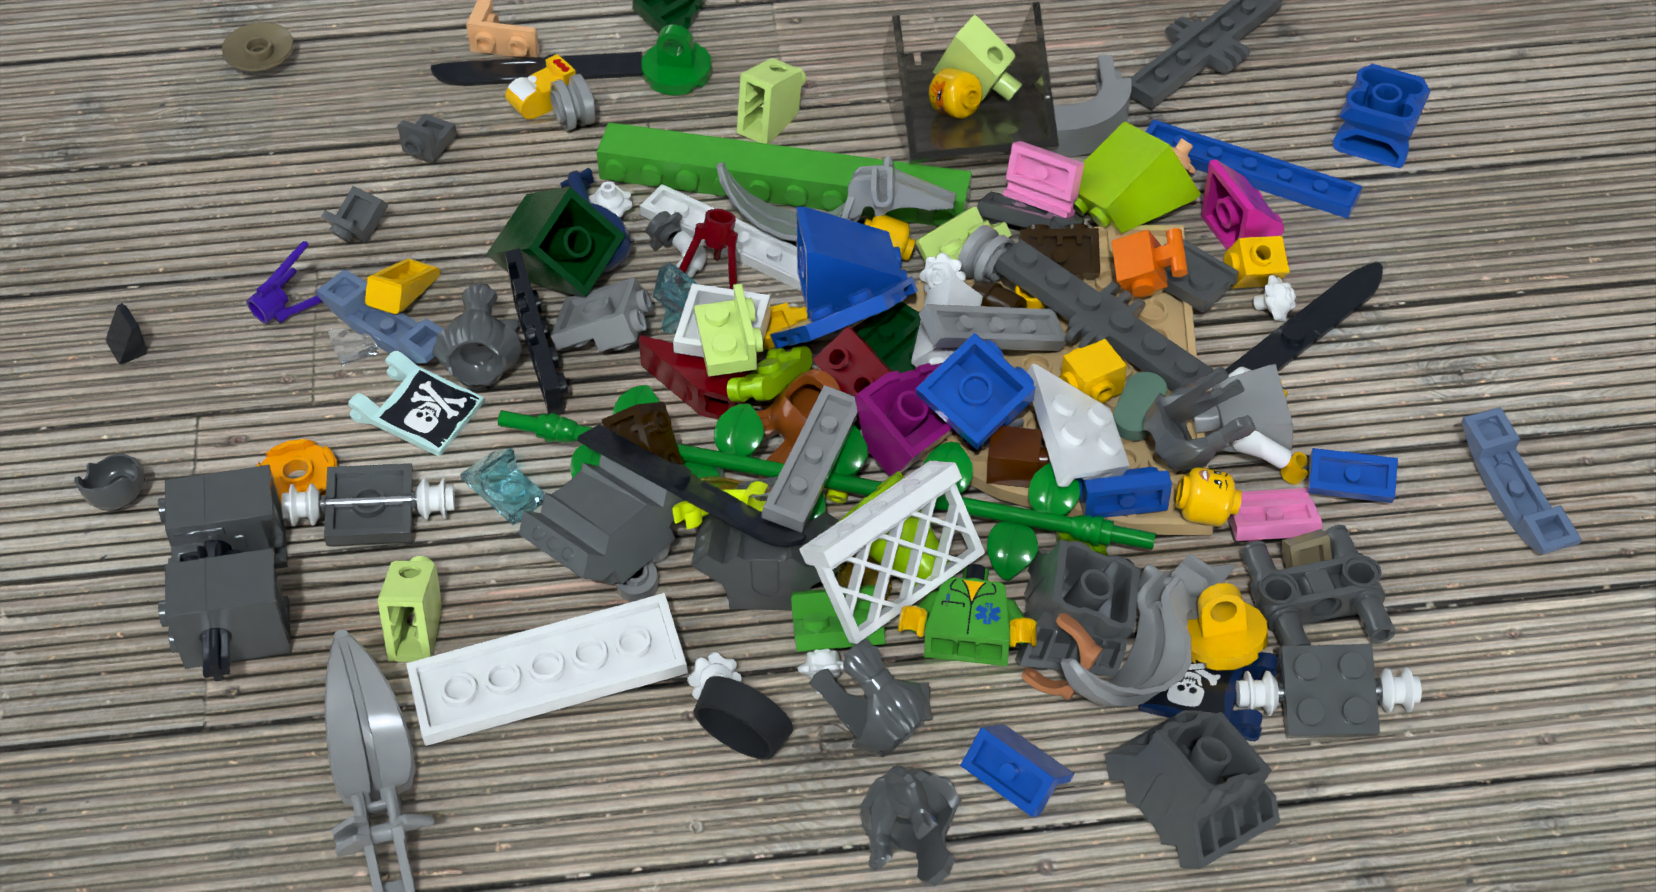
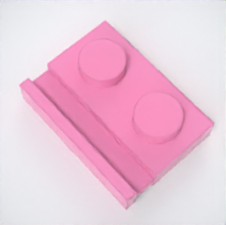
M1022 141L1012 143L1006 175L1008 185L1007 189L1003 191V195L1064 218L1074 216V200L1078 198L1085 163Z
M1307 488L1242 491L1238 514H1230L1228 518L1236 541L1254 542L1263 539L1292 538L1322 529V520L1313 499L1309 498Z

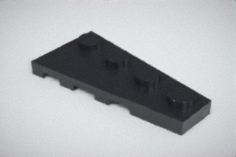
M520 248L504 251L514 306L520 320V326L548 415L551 412L558 415L565 414L562 397L569 396L564 373L556 374L555 368L560 367L555 345H548L547 343L551 336L546 317H540L539 315L542 312L538 292L536 289L532 290Z

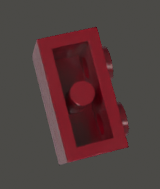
M849 326L813 359L821 370L826 371L835 379L841 392L854 397L884 374L892 372L864 339Z

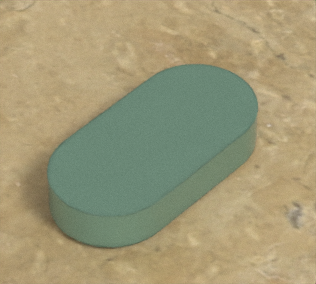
M1139 372L1127 380L1113 413L1120 437L1126 440L1137 441L1145 439L1151 434V432L1144 430L1143 419L1146 411L1158 394L1162 393L1165 396L1167 394V384L1161 376L1152 372Z

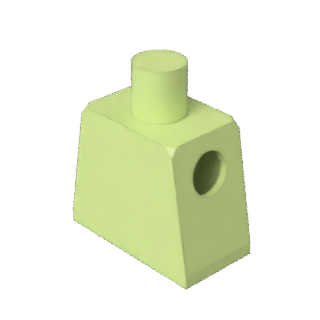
M975 14L954 37L933 71L936 75L943 69L955 68L973 73L979 78L982 85L983 96L981 102L992 89L1009 102L1022 86L1019 81L1006 72L1016 58L1015 53Z
M769 59L740 74L737 133L756 142L770 144L799 112L801 87L806 83L804 71L799 67L791 66L777 59Z
M416 556L410 561L396 560L390 564L378 597V607L388 661L412 662L431 657L434 654L442 610L436 564L427 557ZM415 613L412 626L407 623V619Z

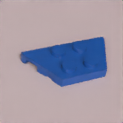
M912 276L874 292H871L869 287H865L846 295L847 303L835 308L831 302L809 310L811 318L774 332L770 336L775 348L811 341L885 311L906 299V296L918 292Z

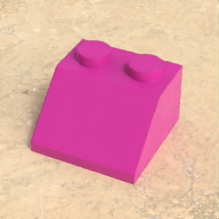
M1216 159L1209 161L1201 218L1224 248L1228 250L1239 238L1282 236L1284 232L1282 219L1266 204L1260 191L1254 189L1245 176Z

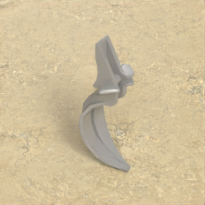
M886 156L883 160V165L862 166L856 169L848 186L847 201L833 211L824 213L857 222L866 206L874 209L876 217L898 208L913 207L929 211L931 209L943 210L945 208L947 210L948 208L953 209L956 193L896 169L892 157ZM724 162L717 164L718 177L731 203L748 221L766 233L784 240L797 241L796 212L770 205L752 195L734 179Z
M1188 554L1176 569L1172 571L1162 572L1151 564L1146 565L1139 579L1137 606L1140 618L1136 640L1126 663L1117 673L1116 677L1106 682L1086 670L1074 658L1062 659L1060 664L1070 687L1097 705L1131 707L1144 704L1158 693L1166 691L1181 681L1191 665V636L1187 629V619L1195 620L1198 618L1197 604L1199 596L1209 586L1223 583L1225 578L1235 569L1234 564L1210 566L1194 555Z
M346 629L335 631L326 671V741L330 770L336 792L345 806L353 805L355 816L347 818L332 829L336 843V855L341 857L361 851L365 852L373 892H416L406 844V831L431 827L434 824V819L432 816L402 814L400 793L411 790L416 772L414 752L407 725L394 692L378 664ZM388 811V822L371 825L370 815ZM394 840L402 879L383 883L376 844Z

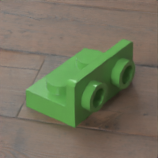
M876 585L860 586L859 593L873 596ZM825 589L798 591L791 594L793 634L797 652L846 648L855 645L854 643H849ZM857 598L853 612L857 626L867 620L871 602ZM884 625L865 639L868 638L872 645L885 644Z

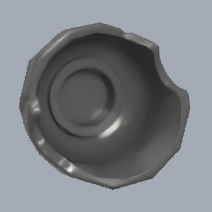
M121 453L107 456L96 464L88 463L85 478L82 479L80 476H77L74 479L79 491L91 506L107 511L120 510L134 501L140 493L145 482V472L136 458Z

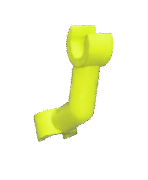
M756 481L751 483L747 489L721 490L762 512L766 501H758L752 495L764 494L768 484ZM687 501L677 503L672 508L675 524L685 520L687 529L699 526L703 521L702 517L709 514Z

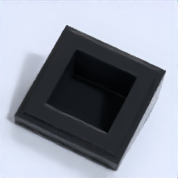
M123 303L117 305L106 337V343L119 364H125L146 355V351H148L139 325L128 307Z

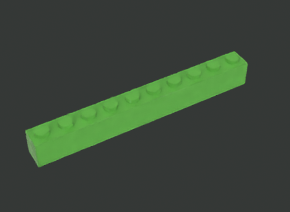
M608 122L597 149L599 177L603 180L659 187L663 184L675 190L728 197L719 181L716 167L718 163L724 162L728 171L745 190L765 202L833 211L847 201L848 186L856 169L862 166L883 165V159ZM893 161L896 169L956 193V200L953 209H931L929 211L913 207L898 208L884 215L904 222L940 226L968 209L971 198L972 171ZM866 206L861 216L874 217L875 211L872 207Z

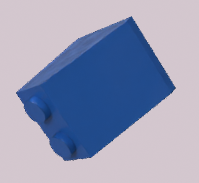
M796 207L797 274L807 317H811L809 310L825 303L831 302L834 308L847 303L846 295L859 289L869 287L871 292H874L907 278L906 270H901L900 248L893 247L888 231L811 208Z

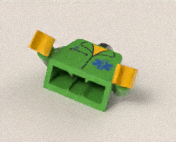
M979 564L966 566L963 570L962 578H949L940 585L939 591L930 592L917 606L907 605L901 608L897 631L911 630L916 632L918 637H923L925 629L924 657L1008 666L1009 643L1010 647H1016V643L1022 644L1026 642L1030 643L1031 646H1037V622L1033 619L1025 618L1017 603L1006 598L1005 585L1001 582L988 581V569Z

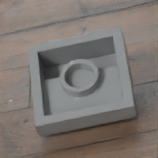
M634 277L591 290L586 297L575 295L565 298L551 338L557 349L570 345L571 347H580L594 339L599 351L611 348L615 350L624 349L636 341L639 332L647 329L644 315L653 310L651 297L646 289H641L637 278Z

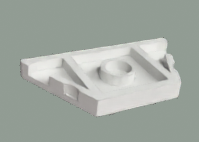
M1032 364L1027 371L1036 387L1032 402L1058 486H1069L1075 478L1081 477L1083 480L1123 476L1130 465L1111 409L1042 367Z

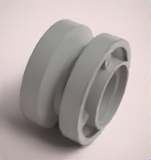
M581 74L570 76L569 85H566L561 79L551 82V104L558 122L561 123L565 131L575 129L577 120H580L583 125L595 123L596 109L594 98L589 85Z
M988 225L980 226L968 237L960 251L958 260L961 261L962 267L959 271L964 272L968 278H974L975 282L982 280L993 284L998 283L1004 276L995 270L997 260L1015 245L1014 240L1005 235H999L995 229Z

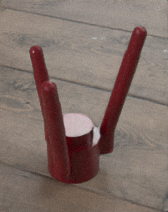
M710 209L705 213L704 223L696 224L694 237L670 287L672 292L678 290L702 239H705L704 243L708 247L714 249L713 259L716 261L720 260L722 249L727 247L729 289L733 290V285L738 284L736 256L738 233L734 231L736 217L733 213L724 209Z

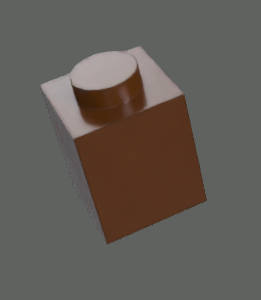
M1001 426L992 434L988 451L986 483L1029 488L1035 473L1048 464L1049 455L1047 448L1041 447V430Z

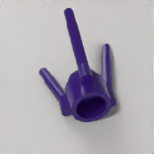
M307 241L301 242L269 279L256 289L257 292L246 300L250 311L262 323L267 324L274 318L281 324L291 315L323 302L316 295L288 308L285 307L289 300L281 288L296 274V269L290 267L307 249Z

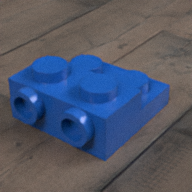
M974 333L916 388V395L977 450L1002 425L1007 426L1034 400L1036 387L1032 377L1024 369L1018 366L1014 368L1004 359L1002 351L994 342L988 339L983 341Z

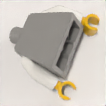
M1276 364L1255 370L1245 367L1237 368L1229 374L1228 379L1214 385L1212 391L1219 387L1224 388L1236 379L1241 381L1245 391L1192 418L1194 432L1201 433L1219 430L1233 419L1249 415L1253 420L1256 430L1247 437L1229 443L1228 447L1224 450L1227 452H1241L1262 458L1272 465L1281 468L1280 472L1285 481L1293 485L1300 484L1308 475L1307 469L1303 468L1308 463V460L1303 452H1295L1291 456L1293 422L1286 401L1288 392L1283 390Z

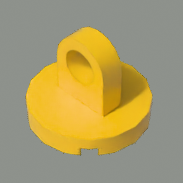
M1218 583L1209 586L1201 593L1197 604L1198 618L1195 620L1187 619V629L1191 636V661L1195 664L1196 660L1206 663V668L1217 671L1235 670L1256 661L1258 653L1263 649L1265 651L1268 645L1267 620L1257 608L1244 602L1240 590L1235 585L1229 583Z

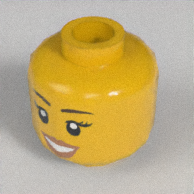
M1195 467L1189 472L1188 476H1181L1177 487L1175 506L1181 509L1182 515L1187 521L1219 527L1226 523L1230 514H1238L1242 491L1235 489L1234 478L1231 474Z

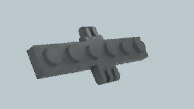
M1230 0L1203 22L1200 20L1192 22L1184 17H1179L1174 23L1165 28V33L1172 39L1173 45L1131 77V97L1153 109L1207 65L1222 74H1227L1233 67L1241 63V60L1246 59L1250 55L1249 48L1238 41L1282 7L1283 0Z
M1023 240L1018 241L998 258L995 267L997 272L1069 320L1068 327L1071 329L1067 332L1065 340L1073 344L1082 336L1083 338L1078 348H1083L1106 339L1116 353L1144 372H1152L1161 376L1165 380L1167 388L1171 391L1185 384L1195 383L1196 380L1207 376L1213 371L1204 362L1138 319L1137 316L1143 311L1146 303L1138 298L1129 306L1128 304L1133 294L1128 290H1124L1116 297L1120 289V285L1112 281L1101 292H1098Z

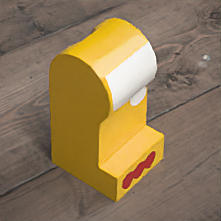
M556 54L546 59V68L530 75L528 78L521 77L514 80L508 86L505 98L524 118H537L553 110L550 99L551 82L561 79L566 85H569V78L576 75V70Z

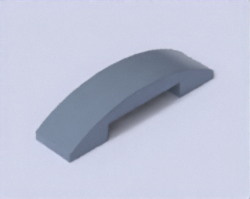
M342 270L316 290L318 297L344 323L388 353L399 351L415 363H427L435 357L432 354L433 346L436 344L437 334L444 328L427 318L418 323L402 312L392 314L367 306L365 303L367 282L348 270Z
M1498 407L1463 417L1464 433L1478 471L1494 502L1516 533L1541 555L1580 544L1582 539L1562 506L1551 507L1516 450L1520 438L1502 408Z

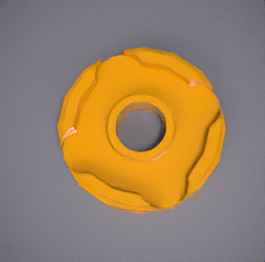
M289 440L272 447L266 452V458L262 461L261 465L259 461L257 466L270 465L280 501L282 500V493H289L291 484H294L298 492H306L309 484L313 483L320 491V495H326L327 467L338 466L331 449L323 445L324 448L315 445V442L312 440ZM294 471H306L302 477L288 478V475Z

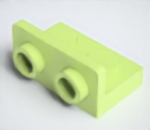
M970 207L918 238L916 245L925 263L928 257L933 256L937 258V255L941 252H945L951 259L958 260L964 243L980 226L988 225L995 229L999 235L1010 237L1012 234L1006 222L990 225L988 220L983 221L977 207Z
M742 284L733 285L734 300L694 306V317L708 377L757 369L756 353L763 352L762 335L759 327H752L751 322L756 321L752 297L745 298Z

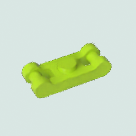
M807 346L794 347L788 352L783 348L769 349L766 354V360L758 362L756 370H753L745 377L731 378L728 381L727 395L730 401L745 402L751 397H754L757 401L771 400L795 377L811 368V350Z

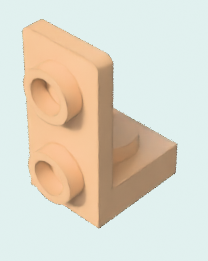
M477 0L466 23L470 50L472 52L520 58L539 56L538 37L535 28L499 23L498 14H494L492 0Z

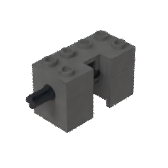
M270 465L165 480V498L158 499V509L161 522L165 524V531L171 546V558L168 559V564H165V600L158 602V613L161 626H169L168 637L172 653L179 652L185 669L203 666L204 678L213 677L214 681L224 680V675L230 674V662L292 653L289 598L282 595L278 574L274 570L288 567L286 518H283L282 504Z

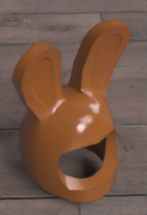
M815 368L800 373L785 386L769 408L757 412L764 426L765 435L763 441L777 434L784 439V442L766 460L780 463L786 462L824 385L840 391L835 379L826 371ZM759 476L760 482L768 484L767 488L769 489L773 488L777 479Z

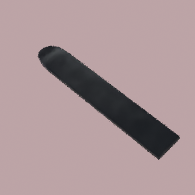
M642 52L560 56L576 70V75L581 74L584 80L642 76ZM556 54L546 57L440 63L431 65V72L439 81L450 85L511 84L518 78H528L530 75L546 68V59Z
M1374 262L1360 267L1343 277L1226 368L1227 373L1230 374L1239 367L1255 370L1276 364L1279 372L1369 301L1377 292L1382 281L1383 266L1378 262Z
M600 424L578 436L577 441L755 539L770 545L783 547L800 545L805 541L806 535L761 518V511L692 475L691 470L686 466L670 463Z

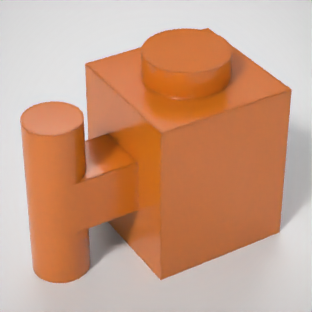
M1172 228L1167 230V244L1161 246L1149 229L1111 240L1116 278L1119 285L1124 290L1131 292L1133 297H1146L1152 295L1156 290L1168 287L1165 267L1171 266L1174 277L1187 275L1188 268L1181 229Z

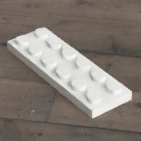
M665 593L406 663L425 746L688 673L686 660Z

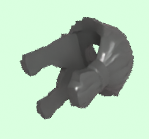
M473 283L464 290L462 294L463 314L455 317L445 329L437 334L436 344L433 346L432 354L437 357L438 362L452 376L467 386H492L496 384L505 372L514 367V364L519 361V355L522 353L521 344L516 334L520 320H498L491 315V308L498 296L496 291L491 289L488 284ZM476 343L484 344V346L480 348Z
M1224 367L1216 368L1207 376L1196 380L1195 383L1185 384L1177 388L1167 397L1159 393L1146 411L1143 419L1144 430L1151 432L1156 443V453L1164 459L1172 470L1185 472L1191 471L1195 467H1206L1213 456L1228 447L1229 443L1247 437L1256 430L1252 418L1246 415L1233 419L1206 437L1192 439L1186 425L1188 420L1245 391L1241 381L1236 379L1224 388L1219 387L1210 393H1203L1214 385L1228 379L1229 374Z
M868 638L853 645L850 650L843 654L845 658L843 663L845 672L861 685V688L864 690V698L845 693L844 689L835 681L828 668L818 671L809 682L814 690L822 694V697L833 707L840 721L852 732L853 739H855L852 748L862 749L880 757H884L886 753L894 751L898 745L907 741L915 729L922 727L925 721L932 720L929 682L916 683L894 679L888 669L884 668L878 647L872 646Z
M893 766L884 776L877 778L871 784L859 807L862 810L860 812L861 826L870 840L869 848L871 855L869 867L873 871L883 867L893 857L890 848L916 853L918 860L917 877L925 884L936 886L950 875L955 859L946 849L945 837L961 800L955 790V786L947 777L937 776L935 773L922 769H907L902 766Z

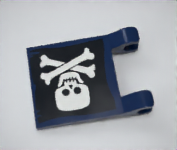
M1260 652L1258 653V659L1250 665L1235 670L1220 671L1206 668V663L1199 662L1198 660H1196V664L1191 661V665L1181 681L1166 691L1158 693L1144 704H1140L1139 711L1171 718L1184 710L1211 712L1214 714L1222 712L1245 740L1255 742L1260 738L1262 732L1261 723L1263 717L1259 711L1254 709L1233 711L1237 694L1236 682L1242 680L1245 671L1250 672L1253 680H1262L1265 671H1270L1276 679L1278 659L1272 653Z

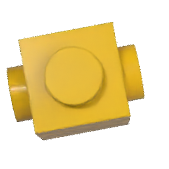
M1283 236L1239 238L1225 252L1223 260L1225 264L1239 271L1237 283L1234 286L1231 284L1232 289L1265 287L1268 284L1270 275L1280 277L1282 280L1290 272Z
M1103 339L1086 347L1076 348L1070 353L1063 355L1062 373L1059 378L1098 402L1105 403L1112 397L1122 393L1127 365L1108 341Z

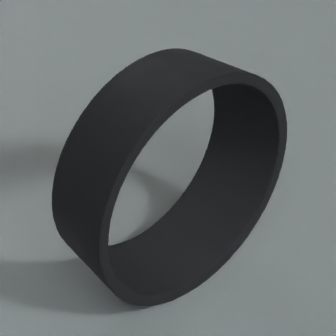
M709 677L694 708L696 720L710 735L729 748L757 759L772 758L793 732V724L790 718L776 703L754 688L726 677Z

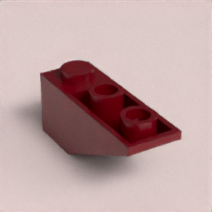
M640 335L638 340L641 366L699 415L719 420L721 415L731 407L749 403L750 399L745 402H731L727 395V384L731 378L745 377L753 370L708 377L704 357L674 353L673 343Z

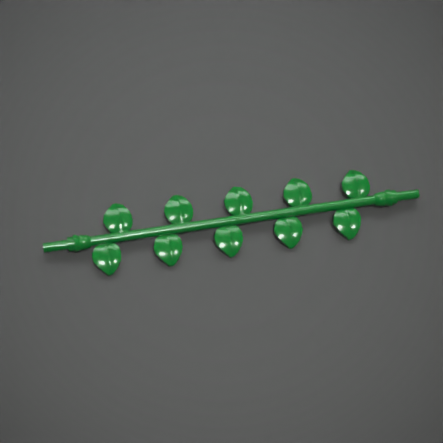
M635 386L619 397L615 403L612 415L636 404L659 402L650 386ZM738 404L731 407L717 421L714 430V441L719 451L677 443L682 460L686 462L683 465L691 470L692 475L719 489H722V480L718 470L714 467L777 479L785 464L750 457L761 446L765 435L763 423L750 404ZM501 410L498 416V426L536 433L537 438L545 439L547 443H573L578 440L579 435L594 428L579 425L572 419L561 417L552 412L549 415L540 414L539 417ZM855 425L852 427L824 488L869 496L883 482L854 476L864 466L868 458V446ZM946 442L939 445L929 453L924 461V464L929 461L956 463L962 479L956 482L960 494L965 491L973 479L972 462L957 442ZM583 444L579 446L571 459L570 471L572 478L581 471L582 463L599 466L601 454ZM1051 463L1046 464L1037 471L1030 482L1028 500L1033 510L962 497L969 515L1003 521L997 523L991 529L987 540V552L993 569L1005 581L1012 580L1025 570L1037 556L1038 540L1030 527L1070 534L1071 537L1085 543L1089 542L1096 547L1099 544L1110 546V542L1151 550L1154 547L1156 533L1115 526L1114 521L1104 519V516L1078 515L1067 517L1066 515L1072 511L1080 499V485L1077 478H1075L1069 486H1058ZM822 492L809 517L811 520L826 511V501ZM942 494L936 499L934 509L948 511L949 503L945 494Z

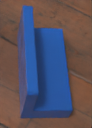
M1312 448L1306 467L1309 472L1307 493L1393 503L1396 492L1398 458Z
M1157 467L1128 469L1123 476L1083 480L1082 477L1077 478L1080 485L1079 501L1082 513L1085 516H1104L1106 518L1168 510L1172 481L1168 470L1158 471Z
M1004 724L981 727L960 764L962 768L1032 818L1041 815L1056 786L1070 782L1074 776V772Z

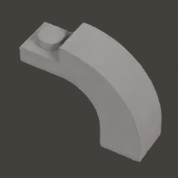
M1098 55L1095 78L1097 95L1094 98L1080 104L1048 106L1046 134L1049 151L1065 157L1080 156L1094 152L1124 121L1127 122L1132 81L1131 78H1122L1121 70L1115 69L1112 55Z

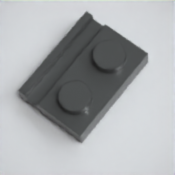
M1183 239L1188 274L1183 277H1174L1171 266L1165 267L1168 287L1163 289L1204 313L1227 292V287L1231 284L1234 286L1237 283L1239 271Z

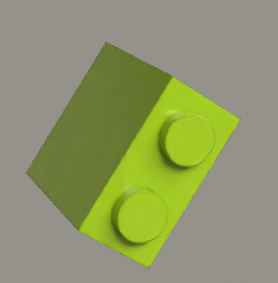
M1124 121L1083 162L1085 164L1077 200H1074L1073 209L1082 216L1085 213L1089 214L1104 229L1110 224L1123 234L1196 200L1201 193L1170 144Z

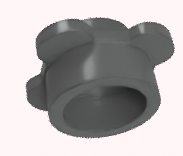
M663 211L649 222L646 233L653 239L651 243L653 250H659L663 245H672L673 238L682 230L679 227L682 215L679 212L671 215L669 212Z

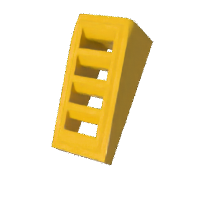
M404 259L367 278L365 303L367 306L398 314L406 309L440 276V269L413 259Z

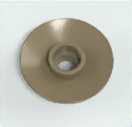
M257 22L244 25L231 32L222 44V54L225 61L236 69L261 71L275 67L285 61L291 54L294 43L292 35L283 26L270 22Z

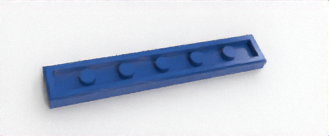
M1153 119L1146 130L1147 133L1170 144L1171 147H1176L1181 138L1192 144L1193 148L1188 156L1191 160L1190 164L1196 170L1208 173L1209 161L1216 159L1245 176L1254 189L1349 219L1361 195V185Z

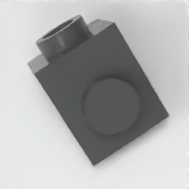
M423 114L415 124L405 120L398 124L402 151L433 162L457 135L454 123L427 114Z
M353 186L336 215L325 210L321 217L332 225L329 231L338 238L349 242L353 237L366 244L387 209L388 204L382 199Z

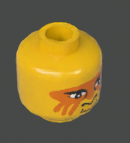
M946 68L938 72L929 87V101L932 107L937 112L954 118L964 119L970 117L978 109L983 96L979 78L973 73L955 68Z

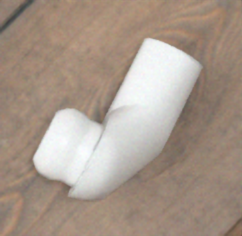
M686 231L677 233L672 241L673 246L682 253L681 256L683 258L693 239ZM699 245L685 274L686 278H692L697 270L701 271L706 262L707 254L701 245ZM683 258L676 264L677 270L679 269Z

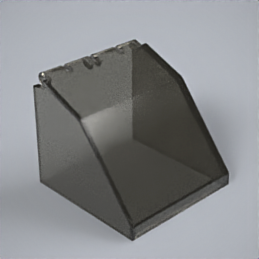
M1040 2L1032 3L1016 43L1006 44L1015 53L1016 57L1006 72L1022 84L1021 88L1009 102L992 89L981 102L976 112L964 119L954 118L937 112L929 101V87L935 77L933 71L946 50L920 52L921 65H915L914 54H904L900 15L892 16L882 53L883 73L891 117L909 164L1010 155L1012 143L1019 141L1048 151L1058 149L1059 141Z

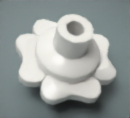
M607 181L602 183L596 193L589 196L591 203L612 211L619 218L622 217L624 211L632 208V201H630L631 193L622 191L613 182Z
M945 252L938 254L937 258L933 256L928 257L925 269L919 274L920 279L926 282L924 285L925 292L953 274L964 282L966 274L959 271L962 267L961 261L951 259Z
M1270 275L1264 294L1254 297V306L1258 311L1268 309L1275 320L1285 322L1287 320V313L1296 306L1294 301L1296 298L1295 291L1291 288L1290 283H1283L1280 277Z
M815 650L807 653L806 663L798 667V672L806 674L808 678L812 679L813 675L818 671L828 668L834 679L841 675L842 671H845L843 667L844 661H840L837 650Z
M717 652L710 653L708 660L703 657L697 658L695 669L687 680L690 686L695 687L692 692L693 697L698 700L706 680L712 676L726 677L741 682V675L735 671L737 667L736 661L734 659H725Z

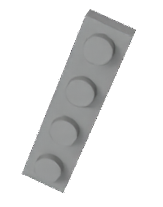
M927 304L919 313L930 342L935 348H959L974 333L983 341L986 339L991 340L1000 349L1060 351L1068 342L1065 340V333L1053 309Z
M825 385L823 386L763 506L761 518L802 533L858 417L854 396Z

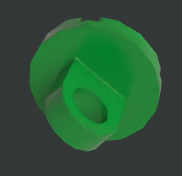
M679 25L663 27L659 32L656 45L647 50L642 58V78L645 83L646 81L650 83L651 88L659 93L685 95L691 93L692 88L700 85V88L706 85L712 76L710 54L706 48L694 42L692 34L686 28Z

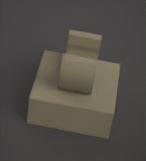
M1322 529L1282 540V556L1286 568L1332 559L1330 535Z

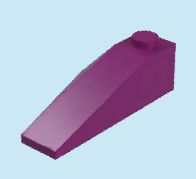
M927 363L919 365L915 370L902 373L898 371L886 373L855 396L861 430L868 446V451L889 476L897 471L900 473L905 471L955 431L916 395V388L942 363L935 365Z

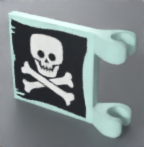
M393 351L385 359V363L390 365L387 369V375L394 380L403 382L380 408L365 395L355 394L348 402V406L353 408L350 411V417L355 422L372 424L440 457L484 404V397L417 366L403 353Z

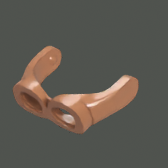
M1060 613L1056 619L1057 625L1076 640L1080 652V665L1090 671L1103 648L1096 644L1078 621L1065 613ZM1025 668L1022 673L1023 680L1041 692L1062 696L1068 701L1075 694L1067 679L1054 681L1032 668Z

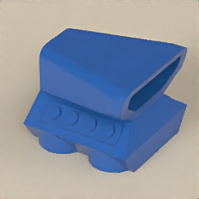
M1376 64L1360 68L1338 116L1345 122L1336 133L1333 142L1334 149L1338 152L1394 168L1403 167L1408 156L1409 137L1412 136L1431 92L1424 78Z

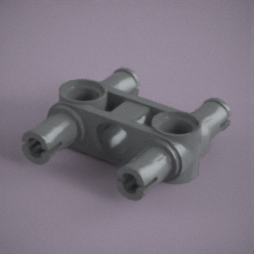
M1335 525L1325 531L1330 535L1332 559L1278 570L1263 541L1251 542L1242 549L1243 553H1241V556L1252 578L1250 592L1255 601L1254 607L1267 620V627L1276 632L1282 646L1311 645L1303 629V624L1352 614L1359 615L1371 643L1381 644L1392 639L1395 635L1396 629L1383 605L1385 592L1379 582L1382 574L1381 567L1371 557L1358 553L1346 526Z

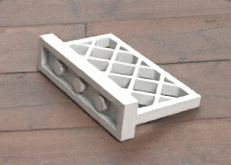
M927 462L799 548L805 563L815 566L849 643L858 644L899 615L903 606L913 605L985 554L956 485V482L962 479L956 463ZM942 494H945L949 503L945 521L932 517L936 499ZM910 516L919 519L913 543L900 539L904 520ZM930 523L943 527L937 551L924 547ZM954 531L962 533L968 547L966 551L957 557L948 555ZM878 538L887 541L881 566L867 562L871 543ZM898 545L912 549L906 573L892 570ZM922 553L936 557L932 574L925 580L916 577ZM845 561L854 564L848 589L839 586L832 571ZM865 567L879 571L873 596L859 593ZM890 575L904 579L900 596L893 602L884 600ZM857 598L871 602L867 620L857 626L853 617Z

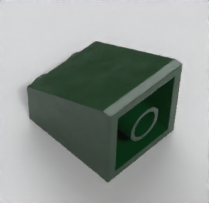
M569 186L526 194L486 255L508 272L504 251L520 248L530 283L579 297H586L626 235Z

